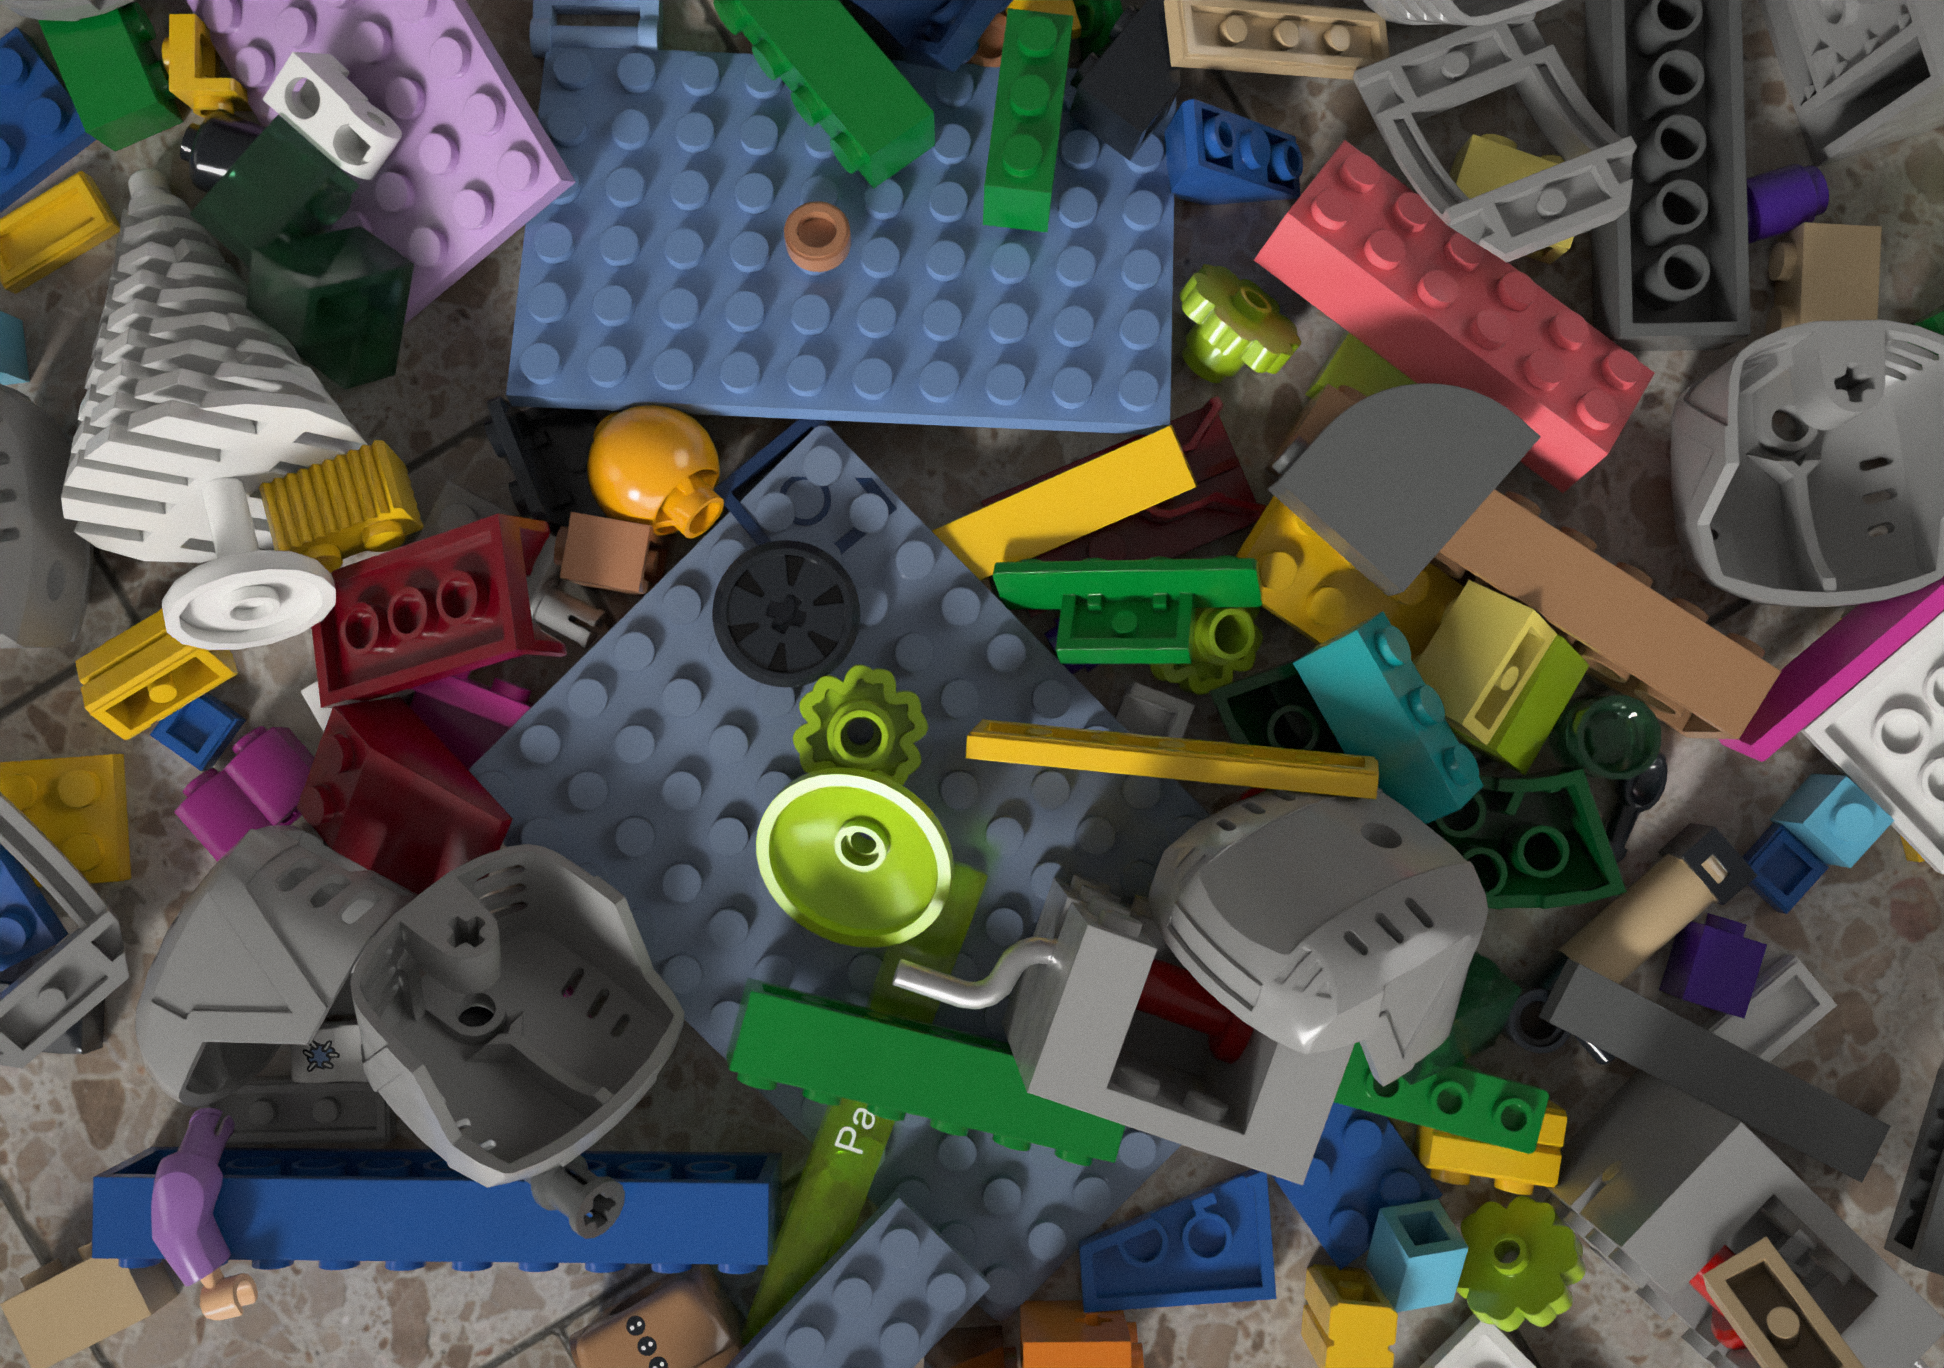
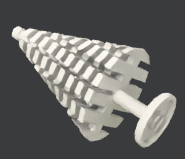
M155 169L138 170L130 176L128 181L132 200L129 202L128 210L123 208L120 236L117 238L115 249V264L112 265L106 299L98 325L99 332L91 354V358L94 360L86 376L84 389H87V392L80 404L77 419L79 422L73 438L68 463L69 467L67 468L61 494L63 515L65 519L77 520L78 523L74 532L99 549L142 561L207 562L195 567L175 580L162 600L166 631L180 643L206 650H240L273 644L301 634L322 621L336 604V588L331 573L315 558L292 551L272 550L274 546L259 486L262 482L271 483L274 478H284L287 473H297L299 468L309 469L312 464H322L324 459L334 460L337 454L346 455L350 449L359 450L362 445L368 444L355 426L346 419L337 403L324 389L323 384L312 369L303 366L295 348L284 337L273 319L258 303L260 301L247 283L237 275L231 264L224 263L225 259L218 250L219 246L207 230L198 224L199 220L182 199L171 194L166 176Z

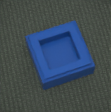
M207 692L159 721L150 736L198 770L206 771L213 768L247 719Z
M1772 823L1742 857L1758 875L1748 886L1774 910L1783 914H1787L1829 868L1782 824Z

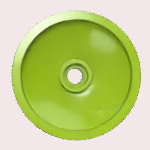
M827 768L802 775L786 785L774 797L766 809L757 831V862L761 876L772 897L798 924L832 942L862 948L886 947L905 942L923 932L934 922L942 911L952 887L954 877L953 854L950 842L940 821L932 810L913 792L892 779L877 773L855 768ZM860 832L871 836L874 840L864 838Z

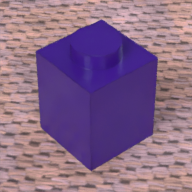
M1707 913L1704 924L1691 921L1676 934L1659 991L1745 1019L1767 944L1745 938L1746 924Z

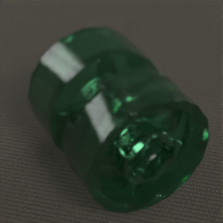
M1630 696L1579 697L1569 701L1549 734V744L1555 759L1563 767L1583 768L1586 777L1630 779L1644 773L1656 760L1661 747V727L1655 713L1642 701Z

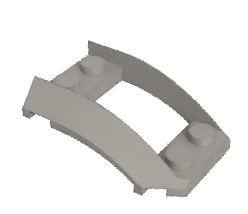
M1537 12L1519 15L1491 25L1468 26L1354 71L1353 75L1355 84L1387 147L1421 198L1450 228L1506 263L1616 220L1627 211L1630 205L1633 179H1630L1633 153L1637 148L1631 136L1624 139L1621 138L1591 106L1566 68L1554 44L1550 46L1546 44L1534 21ZM1514 84L1538 128L1565 162L1469 199L1445 171L1416 122Z
M0 792V843L40 882L79 926L76 931L0 993V1065L22 1069L129 978V969L116 913L52 841Z

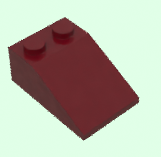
M400 696L333 706L297 805L298 811L303 815L307 823L315 829L333 851L418 895L453 869L479 856L500 850L513 820L506 810ZM490 873L482 876L477 881L487 878Z

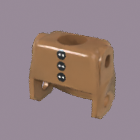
M692 1264L690 1270L667 1274L595 1315L586 1327L570 1335L569 1343L577 1368H725L756 1335L747 1319L727 1296L708 1264Z

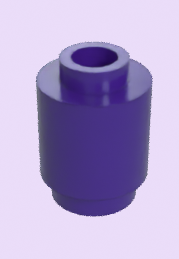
M1794 163L1747 178L1748 244L1789 232L1804 222L1812 223L1816 216L1825 213L1829 204V190L1824 175L1816 166L1808 165L1803 167Z

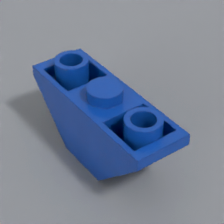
M1194 98L1181 103L1164 131L1170 193H1174V197L1208 206L1298 199L1301 196L1299 177L1303 171V158L1296 144V136Z

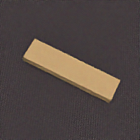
M1164 0L1171 67L1354 80V71L1390 57L1386 20L1370 10L1266 0Z

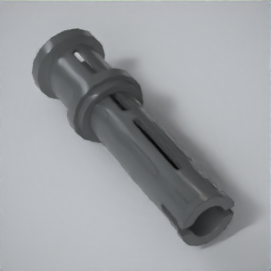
M470 1125L460 1126V1130L468 1128ZM488 1146L483 1149L487 1151L492 1148H495V1146ZM581 1155L564 1167L559 1165L541 1174L524 1179L531 1185L532 1195L537 1204L548 1211L559 1210L569 1218L572 1230L585 1239L595 1238L605 1233L615 1223L625 1203L623 1186L609 1176H596L588 1170L587 1162ZM590 1213L592 1217H588L586 1214Z

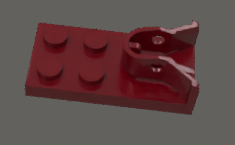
M1221 397L1210 398L1202 408L1170 421V425L1174 428L1197 482V487L1031 559L1043 562L1082 561L1086 558L1147 560L1157 556L1173 559L1257 523L1267 505L1256 502L1220 419L1219 413L1224 407ZM1138 434L986 498L980 504L983 508L1147 435ZM1027 609L1026 613L1030 620L1053 609Z
M498 513L331 572L336 588V604L322 621L311 627L321 708H333V706L373 700L525 654L555 657L566 656V644L542 631L540 625L532 623L526 578L531 575L533 565L550 535L549 523Z

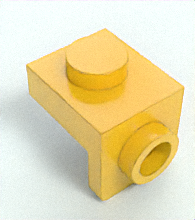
M169 14V37H165L162 43V60L165 70L169 75V91L192 108L196 115L204 118L217 110L233 115L234 111H253L248 104L247 89L233 78H220V55L211 42L210 29L206 26L205 22L196 14Z

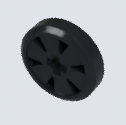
M778 540L767 542L748 550L728 567L715 592L712 618L714 632L722 651L740 672L765 685L784 688L798 687L816 682L821 677L827 676L847 657L858 634L860 604L852 579L833 556L808 543ZM788 594L802 601L798 610L806 612L807 615L802 627L791 624L786 633H783L772 627L776 617L769 616L767 612L772 601L783 603L787 599Z

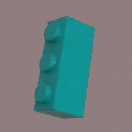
M1384 611L1324 641L1293 662L1344 753L1375 757L1378 760L1379 768L1378 788L1408 809L1423 823L1427 824L1460 810L1484 786L1479 778V769L1473 754L1465 745L1458 742L1445 719V709L1441 698L1431 686L1424 683L1411 660V650L1407 639L1397 627L1390 624Z

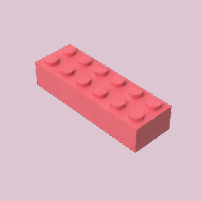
M1346 140L1343 141L1290 208L1254 259L1256 263L1417 384L1436 383L1469 389L1495 400L1512 411L1541 436L1520 462L1562 493L1568 490L1609 454L1655 374L1638 361L1633 354L1622 349L1586 322L1581 315L1569 309L1537 285L1528 275L1520 272L1511 264L1506 263L1450 228L1435 214L1419 194L1412 191L1380 167L1371 157L1363 154Z

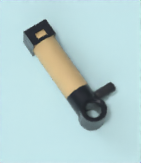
M1690 823L1658 851L1662 859L1627 888V892L1619 895L1523 980L1512 981L1501 987L1492 1002V1022L1500 1034L1527 1051L1538 1054L1553 1052L1564 1045L1571 1033L1542 1018L1535 1028L1523 1031L1520 1025V1016L1526 1005L1534 1001H1539L1543 1009L1568 959L1620 984L1712 903L1725 905L1758 875L1715 826ZM1573 1035L1598 1064L1606 1065L1616 1058V1056Z

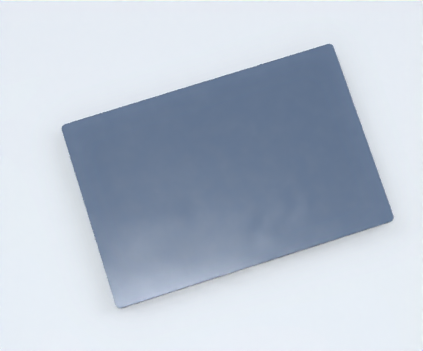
M818 426L739 503L771 541L792 540L816 546L833 556L852 579L860 604L858 634L847 657L828 675L836 676L844 681L847 671L855 664L869 666L872 670L874 668L887 669L895 677L896 691L910 690L916 693L920 699L921 712L927 720L928 731L923 738L914 742L921 754L922 762L916 771L910 775L908 774V779L903 786L919 797L940 821L950 842L954 861V877L949 896L939 916L928 928L917 936L892 946L862 948L839 944L822 938L798 924L779 906L764 883L756 855L757 831L760 821L774 797L790 782L802 775L808 774L801 767L800 753H798L793 744V734L801 724L807 722L800 712L799 703L801 698L813 689L816 682L804 686L786 688L765 685L740 672L722 651L714 632L712 618L713 600L717 586L728 567L738 557L758 546L731 512L686 554L468 771L513 818L503 841L506 847L523 844L546 847L569 859L593 877L599 876L625 896L653 969L673 991L684 1010V1019L726 1060V1052L747 978L1008 1042L1001 1022L1013 989L1009 995L997 1004L977 1010L956 1007L892 985L899 961L904 959L966 981L977 982L983 980L990 975L1005 950L1019 940L1033 937L1053 878L1068 883L1072 882L1074 874L1092 878L1110 886V893L1120 897L1121 901L1132 905L1135 895L1149 897L1150 887L1164 850L1200 820L1211 815L1175 779L966 758L967 735L982 719L1121 733L1129 732L1060 664L1059 660L831 428ZM790 477H806L808 479L793 483L788 488L786 495L780 493L781 487ZM855 478H872L897 509L889 515L885 501L878 495L867 493ZM820 486H828L831 494V506L827 515L818 523L809 526L793 523L795 517L810 519L820 513L825 502L824 493ZM854 527L861 532L867 533L842 555L839 548L834 544ZM788 594L787 599L783 603L772 601L767 612L769 616L776 617L772 627L783 633H786L791 624L802 627L807 615L806 612L798 610L802 601ZM856 719L849 724L847 733L854 742L863 743L871 738L873 726L865 719ZM860 832L864 838L874 840L871 836ZM779 1082L775 1090L756 1088L878 1208L895 1191L910 1203L987 1278L991 1287L976 1303L991 1318L997 1321L1008 1319L1078 1249V1241L1090 1237L1181 1146V1144L1125 1126L1115 1163L1093 1158L1091 1166H1081L1058 1158L1054 1155V1148L1032 1143L1030 1151H1018L994 1142L992 1140L993 1134L970 1128L967 1136L951 1135L931 1127V1119L906 1113L904 1121H893L874 1116L875 1122L873 1127L865 1129L862 1126L864 1112L857 1114V1125L854 1123L853 1117L857 1109H866V1103L842 1098L841 1104L838 1106L821 1104L802 1095L803 1088ZM866 1113L865 1124L870 1125L872 1123V1116ZM851 1127L855 1130L856 1138L852 1147L862 1150V1154L835 1146L842 1128ZM844 1131L839 1143L849 1146L852 1133Z

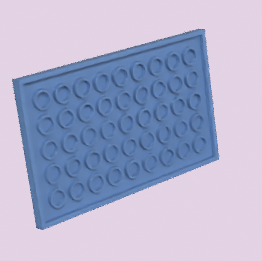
M551 47V53H545L538 120L576 182L525 224L506 397L512 406L624 411L635 406L657 405L674 408L686 414L1140 435H1149L1170 426L1174 193H1170L1164 131L1176 113V96L1166 117L1129 161L1068 115L1077 91L1070 83L1078 70L1068 68L1048 232L983 225L984 183L1000 67L963 64L959 66L956 72L910 64L905 61L890 60L934 111L935 146L873 189L858 170L851 174L841 165L830 146V136L819 123L811 127L804 121L792 102L790 96L792 91L780 77L775 81L771 80L763 72L753 54L658 50V55L639 53V50L635 48ZM822 201L838 207L848 219L851 233V248L846 259L834 269L824 272L805 270L795 264L787 252L784 237L786 220L793 210L808 202Z

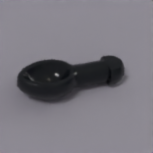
M1648 748L1633 756L1620 770L1616 780L1615 795L1617 800L1604 829L1617 864L1624 859L1628 852L1625 845L1639 814L1651 809L1659 801L1665 790L1668 766L1665 756L1659 750Z

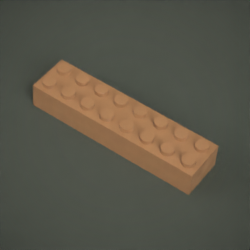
M1327 384L1303 407L1268 462L1265 470L1279 477L1281 474L1272 465L1298 436H1301L1309 444L1324 427L1352 405L1365 399L1366 396L1346 385H1340L1336 389ZM1494 489L1430 561L1431 564L1463 587L1471 580L1534 609L1557 635L1562 636L1590 665L1585 672L1586 674L1687 738L1739 739L1781 673L1779 669L1762 659L1765 651L1759 645L1735 633H1728L1727 636L1723 635L1706 624L1709 616L1701 608L1677 597L1672 598L1671 601L1650 588L1653 580L1646 573L1627 563L1617 562L1616 565L1608 562L1594 553L1597 545L1592 539L1569 527H1562L1560 530L1556 529L1538 517L1541 509L1534 502L1512 491H1507L1503 495Z

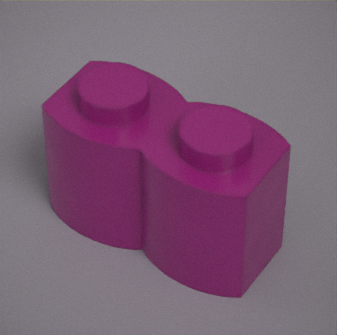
M264 726L253 729L233 746L232 751L236 754V757L222 771L218 772L215 768L206 770L183 789V794L187 799L174 812L217 862L250 829L256 830L273 825H292L303 816L298 811L297 805L315 757L289 727H272L267 730Z

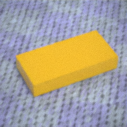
M81 170L0 219V282L4 289L17 294L120 232V223L90 175Z

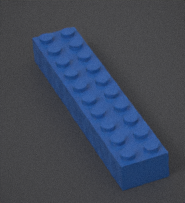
M150 1147L93 1177L92 1258L118 1259V1265L122 1268L150 1267L161 1263L162 1259H165L152 1239V1194L155 1174L161 1159L177 1152L179 1147ZM225 1147L218 1163V1167L223 1174V1180L213 1210V1216L231 1252L229 1259L221 1266L227 1264L228 1260H252L253 1268L272 1270L291 1266L294 1264V1260L319 1261L318 1267L324 1270H345L360 1265V1261H385V1268L388 1270L409 1271L426 1266L427 1262H452V1269L472 1272L488 1269L493 1266V1262H518V1268L522 1271L545 1272L558 1268L559 1263H585L587 1271L610 1273L624 1269L625 1264H651L653 1271L671 1274L688 1271L692 1268V1264H718L720 1272L746 1274L756 1271L758 1265H768L781 1230L782 1153L584 1151L580 1155L585 1158L588 1170L598 1177H611L620 1183L625 1191V1203L615 1223L605 1233L595 1238L585 1239L572 1230L569 1218L559 1210L548 1211L537 1204L532 1195L531 1185L524 1179L487 1188L448 1167L447 1162L432 1149ZM590 1213L586 1214L588 1217H592Z

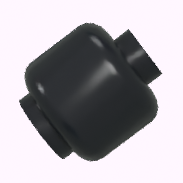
M217 110L212 112L204 119L201 125L191 123L185 131L180 147V158L189 162V175L196 188L239 205H255L262 197L271 199L279 187L285 164L281 159L284 151L276 148V138L271 134L269 128L225 111Z

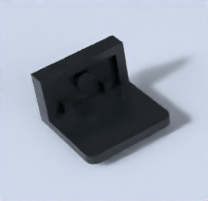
M501 396L487 401L492 418L484 421L485 431L499 458L507 456L517 479L508 483L509 491L521 517H532L535 520L546 521L549 523L550 531L556 534L561 526H569L571 512L608 518L596 503L587 477L589 450L594 440V431L599 424L594 410L532 407L521 411Z

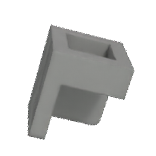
M1131 682L1125 688L1114 718L1132 734L1183 738L1195 705L1142 684Z

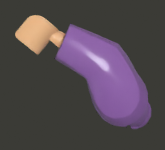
M201 1108L191 1116L189 1127L178 1151L161 1159L157 1167L151 1203L152 1239L186 1287L199 1280L204 1286L200 1294V1307L204 1316L212 1320H225L241 1316L243 1314L242 1306L255 1303L258 1291L256 1283L249 1274L241 1273L224 1277L219 1268L229 1259L231 1252L213 1216V1210L223 1180V1174L218 1167V1163L228 1139L234 1132L235 1123L232 1117L228 1115L223 1119L219 1130L214 1132L223 1111L215 1108Z

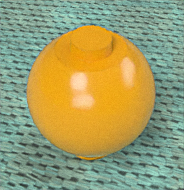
M641 405L628 408L622 412L611 413L598 424L589 450L587 477L596 503L608 518L650 525L657 536L671 534L679 530L686 538H695L703 534L716 522L724 507V500L714 491L720 477L719 459L711 437L698 421L674 408Z

